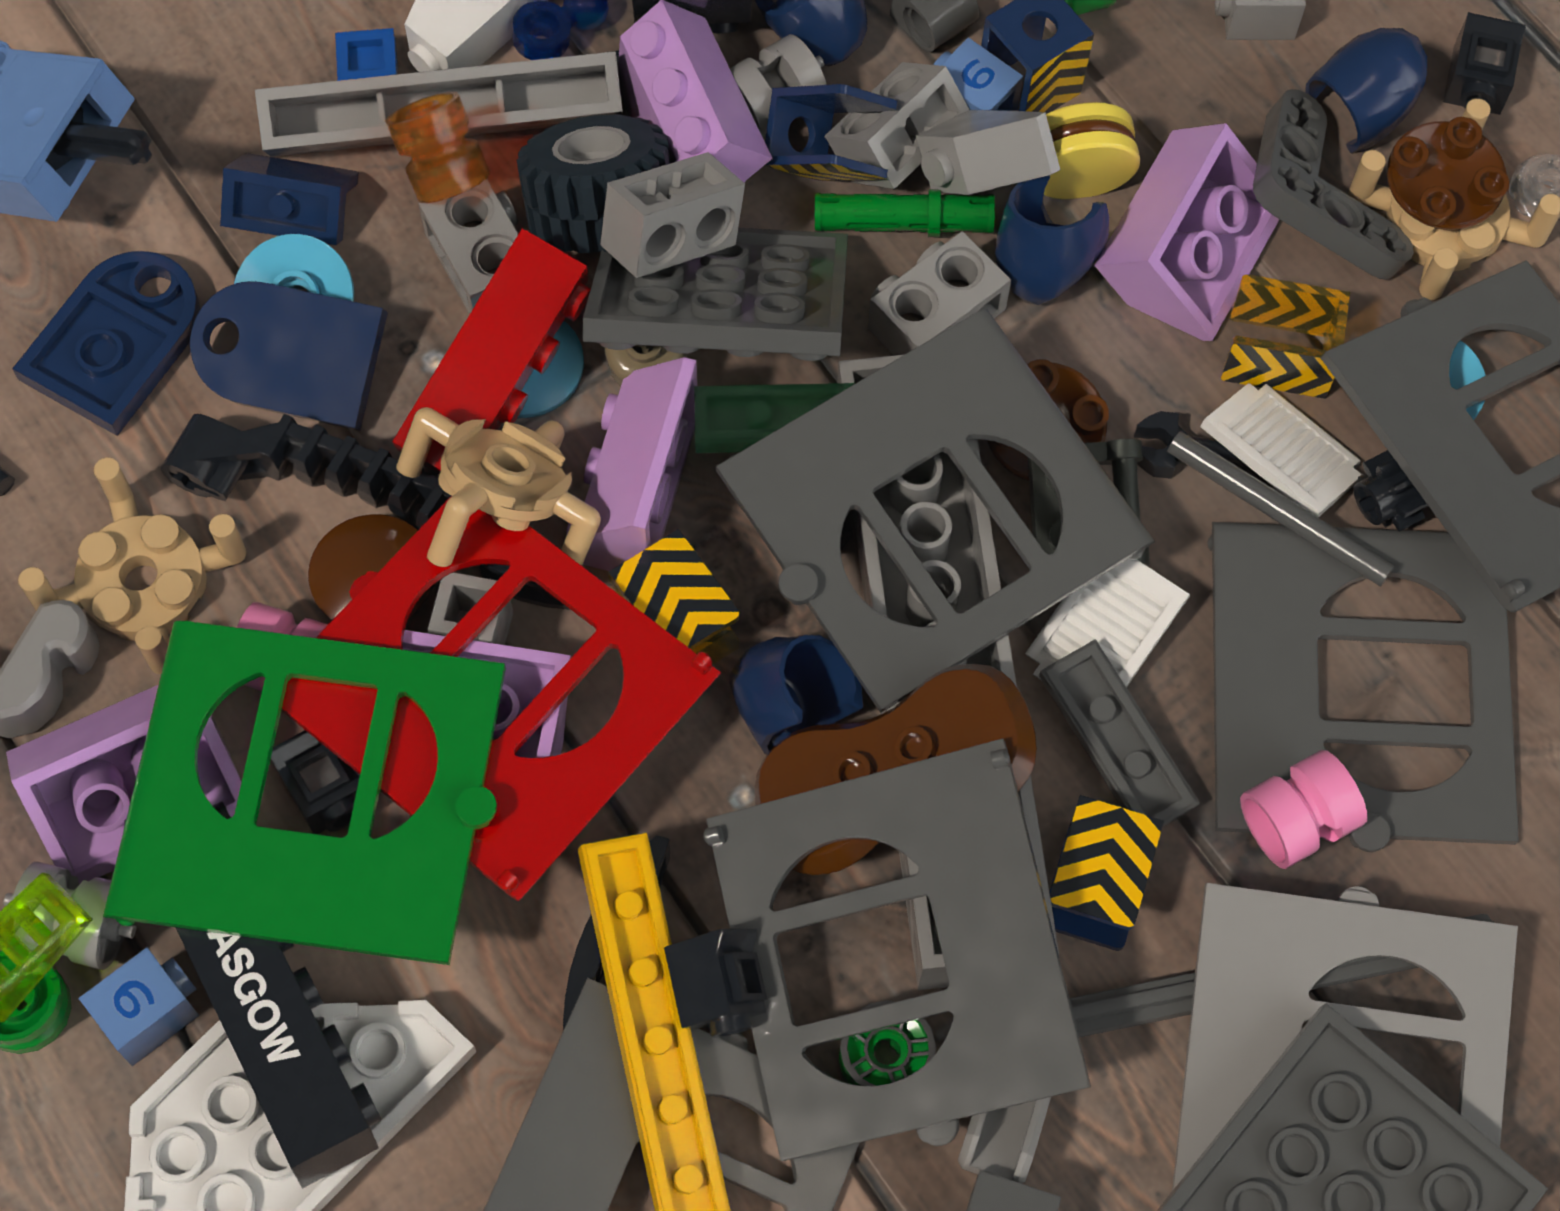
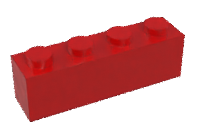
M522 228L392 442L399 452L402 451L416 412L424 407L436 410L458 425L470 420L486 419L482 429L498 430L501 423H514L529 396L521 390L533 370L541 374L545 372L560 346V341L553 337L565 317L575 321L588 301L591 288L585 285L588 281L587 266ZM433 439L424 466L440 475L441 458L445 446Z

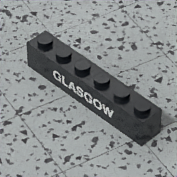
M223 801L213 805L226 819L231 818ZM175 927L289 1166L302 1189L379 1149L370 1126L380 1122L382 1119L364 1083L350 1089L340 1067L350 1063L352 1059L334 1024L321 1030L311 1009L323 1004V1001L306 967L304 966L292 972L283 952L295 947L294 944Z

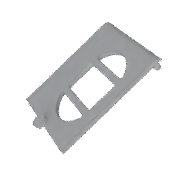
M1206 883L1203 895L1172 1191L1302 1030V1024L1305 1021H1309L1319 1007L1326 1003L1358 1029L1460 1043L1463 1047L1458 1113L1500 1148L1518 926L1379 907L1377 896L1368 889L1359 886L1346 889L1340 894L1338 900L1334 901ZM1364 957H1389L1411 963L1438 980L1455 1000L1462 1013V1019L1457 1021L1315 1001L1309 997V991L1326 973L1345 962Z

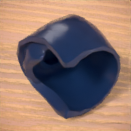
M755 0L766 22L780 39L790 34L797 36L806 44L814 57L821 56L825 66H832L845 61L861 46L868 29L864 0H777L776 2L773 0Z
M1378 28L1356 36L1337 50L1308 80L1305 93L1316 99L1327 85L1330 86L1342 99L1355 122L1358 134L1357 138L1346 144L1349 152L1352 154L1365 151L1389 135L1413 109L1425 85L1427 56L1419 38L1403 28Z
M1050 175L1019 182L1010 192L1003 211L995 250L997 266L1011 279L1009 290L1025 303L1040 305L1053 300L1076 284L1098 260L1107 244L1110 217L1107 204L1104 202L1092 203V209L1086 217L1073 224L1060 225L1050 220L1043 204L1045 187L1050 179Z
M820 635L774 637L767 641L759 642L745 651L735 664L729 677V684L738 710L764 754H768L777 743L797 730L815 725L834 724L838 720L863 709L861 683L833 642Z

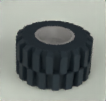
M594 115L553 125L544 129V132L530 138L527 141V145L521 147L518 152L519 159H517L529 231L561 251L592 253L603 250L607 252L600 245L607 183L670 164L667 136L663 134L662 129L658 125L649 124L648 120L642 118H632L627 115Z

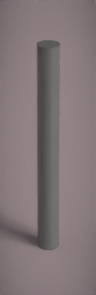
M1182 431L1171 442L1167 450L1169 454L1381 587L1393 571L1395 565Z

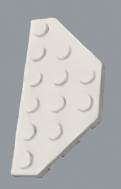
M427 1000L398 1001V1005L359 1006L358 1003L321 1004L311 1009L321 1030L332 1024L335 1025L352 1059L350 1063L340 1067L350 1089L364 1083L382 1120L370 1126L379 1149L302 1189L289 1166L219 1020L130 1106L129 1135L132 1137L130 1175L126 1177L124 1211H321L476 1053V1049Z

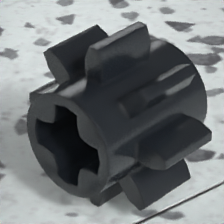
M1388 450L1362 463L1366 473L1358 476L1360 482L1354 486V497L1361 513L1370 523L1374 525L1382 523L1385 528L1394 524L1400 532L1425 519L1422 509L1427 507L1428 504Z

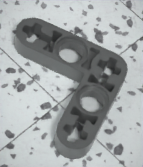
M1296 89L1287 90L1266 115L1253 181V192L1257 201L1273 216L1370 275L1386 280L1392 278L1414 254L1410 239L1393 222L1318 177L1327 116L1321 105L1309 94Z

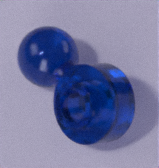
M564 0L562 7L548 1L529 2L520 7L514 15L512 30L514 47L523 57L529 60L561 57L570 45L571 28L592 30L599 27L607 18L609 2L608 0ZM537 36H544V37H547V38L541 39V38H536V37H537Z

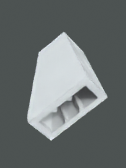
M415 0L404 24L410 50L408 52L409 60L418 72L481 66L548 6V0Z

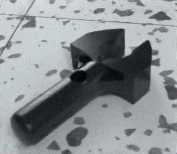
M1159 411L1137 424L1134 438L1159 439L1167 446L1164 449L1142 446L1143 460L1137 462V465L1152 477L1172 479L1175 466L1182 462L1167 452L1171 442L1180 431L1188 435L1178 425L1179 413ZM1188 435L1232 464L1247 466L1216 439Z

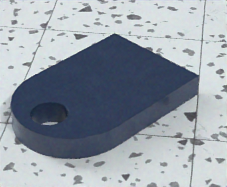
M126 252L101 262L87 274L12 368L17 379L118 436L190 343L192 327L200 311L199 298L191 278L177 262L153 252ZM160 277L171 281L169 288L159 296L147 297L140 294L141 287L150 279Z
M257 281L240 282L218 291L200 309L191 331V357L202 381L213 392L229 401L248 407L361 431L388 312L381 307ZM223 322H234L239 331V340L236 347L229 353L216 354L210 344L212 331Z

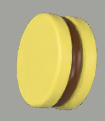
M1089 102L1065 106L1046 114L1060 171L1050 175V179L1045 187V196L1056 199L1098 196L1122 186L1138 171L1140 155L1135 142L1134 124L1130 114L1123 108L1108 103Z

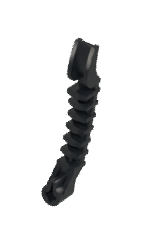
M193 414L161 465L163 474L182 489L205 498L212 496L222 501H226L238 480L270 477L279 481L290 462L293 463V474L296 478L311 487L314 486L325 467L327 468L325 484L331 491L342 497L345 496L356 478L359 479L357 494L360 499L375 508L386 491H391L387 506L393 514L405 521L418 503L423 505L416 518L418 529L452 496L442 490L438 477L426 473L424 469H422L420 476L416 478L406 477L399 473L396 468L398 460L394 459L389 451L381 447L378 452L360 446L355 438L348 435L345 440L329 435L326 429L319 425H315L313 429L298 425L295 419L287 414H284L277 423L241 431L203 414ZM500 564L479 565L482 578L496 581L510 567ZM534 581L527 582L513 597V599L545 608L569 610L567 606Z

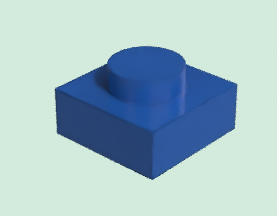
M394 28L335 33L337 81L398 74L397 44Z

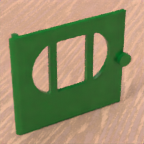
M175 621L169 639L103 917L115 919L122 926H131L135 922L450 965L475 829L487 827L497 811L496 799L492 792L484 787L505 677V663L191 621ZM264 677V685L233 817L226 819L211 805L201 786L197 765L199 742L207 721L219 704L239 687L254 679ZM292 678L378 690L348 834L343 838L256 826L287 683ZM407 696L418 705L432 725L438 748L437 770L431 789L418 810L395 830L373 839L371 838L398 701L401 697Z

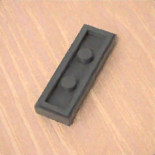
M1096 639L1040 671V679L1122 808L1164 820L1163 827L1199 806L1198 799Z

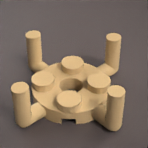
M1472 99L1468 102L1462 117L1471 118L1483 129L1490 114V106L1482 99ZM1369 150L1363 154L1349 188L1350 197L1367 207L1386 211V219L1401 228L1410 239L1414 251L1411 259L1424 266L1419 287L1420 294L1423 298L1425 297L1431 301L1441 297L1453 271L1470 268L1472 263L1485 257L1487 259L1495 253L1502 240L1533 248L1541 247L1547 241L1560 217V197L1555 194H1547L1541 198L1529 222L1510 217L1509 201L1505 194L1497 210L1478 225L1461 230H1443L1427 226L1411 217L1400 207L1393 197L1390 187L1377 184L1386 160L1384 155L1376 150Z
M429 407L421 408L416 412L396 468L399 473L406 477L416 478L420 476L434 439L445 446L441 458V473L438 482L442 490L452 495L445 505L427 553V558L431 563L440 567H447L452 564L468 520L479 509L491 514L493 520L499 526L512 531H523L528 528L530 521H538L554 514L571 524L561 550L581 566L583 565L600 525L601 517L595 508L568 492L572 476L571 472L566 475L562 468L565 457L559 448L565 431L559 422L547 421L535 431L519 424L505 422L502 431L482 429L486 419L470 420L458 425Z
M102 458L95 464L94 474L109 501L114 522L98 532L87 535L81 541L78 548L79 558L75 567L74 584L53 589L44 573L36 567L23 570L19 575L18 583L36 611L40 604L56 600L72 601L80 608H84L91 621L100 628L102 627L116 633L119 638L135 641L150 669L154 673L161 675L169 644L168 634L172 631L173 623L175 621H187L190 618L188 613L198 598L202 599L205 592L207 572L241 563L246 557V547L233 518L227 514H219L210 521L209 529L216 544L199 549L191 536L170 516L162 514L139 516L133 492L118 462L113 458ZM140 566H151L157 569L156 579L149 587L143 590H130L125 587V579L133 569Z

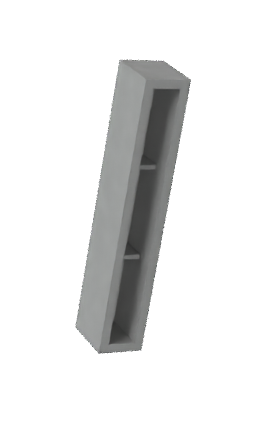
M615 51L255 89L262 150L270 157L547 128L581 117L622 115Z

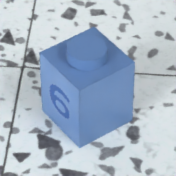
M969 37L953 53L949 51L944 52L933 64L947 67L970 110H1018L1023 75Z
M147 947L78 998L116 1050L131 1066L135 1065L199 1016L186 999L187 996L197 990L173 957L161 965Z

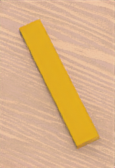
M642 833L583 844L579 847L578 854L655 1211H731L691 1029H682L668 969L664 947L672 945L648 834Z

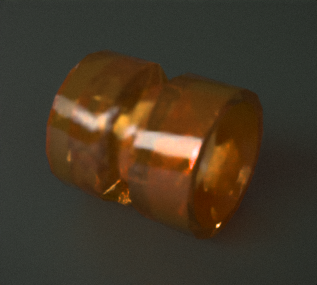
M448 91L422 98L396 110L385 120L399 155L412 158L404 170L419 203L438 202L457 196L476 187L489 177L490 170L476 139L464 138V135L469 130L467 126L469 118L457 92Z

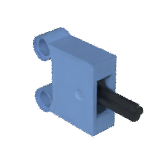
M0 41V213L57 222L68 208L71 199L96 160L135 165L137 163L145 164L151 159L152 153L149 146L152 139L144 130L118 127L135 98L102 59L15 50L6 42Z

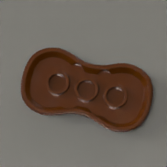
M963 664L945 668L926 679L894 708L874 718L858 723L810 726L786 736L770 750L758 769L755 782V805L999 739H1004L1019 791L1028 781L1035 766L1037 746L1034 724L1021 692L1002 671L989 665ZM866 839L837 841L813 851L803 858L792 870L810 875L838 872L859 861L879 842Z

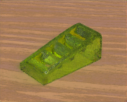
M41 873L0 911V950L16 964V967L10 972L0 962V1022L6 1021L93 920L49 873ZM40 904L60 923L53 932L33 913ZM20 927L38 944L33 951L15 934Z

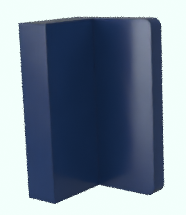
M245 153L223 168L220 226L276 236L303 234L317 238L326 244L338 245L343 240L346 193L358 184L359 172Z

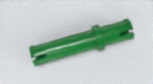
M929 189L928 194L914 195L815 193V232L836 230L928 232V237H940V232L994 233L995 195H941V190Z

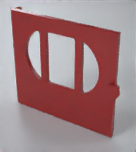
M446 501L379 572L368 571L353 582L349 590L352 600L316 638L403 650V636L406 623L412 609L421 596L433 584L445 576L463 568L483 564H500L510 567L430 652L431 654L458 657L529 581L536 582L596 629L593 635L496 740H492L484 787L494 795L497 811L487 827L475 829L469 863L510 897L520 901L721 672L712 666L711 657L707 653L700 651L696 654L530 526L523 531L507 530L499 526L493 520L491 514L478 509L468 520L452 564L447 567L434 565L428 560L427 553L447 503ZM610 649H617L623 664V688L618 705L606 725L589 741L566 753L544 758L516 756V752ZM299 678L290 679L287 683L281 711L357 773H361L378 690ZM403 696L398 701L380 791L412 816L424 802L434 782L438 762V748L434 730L424 712L410 698Z

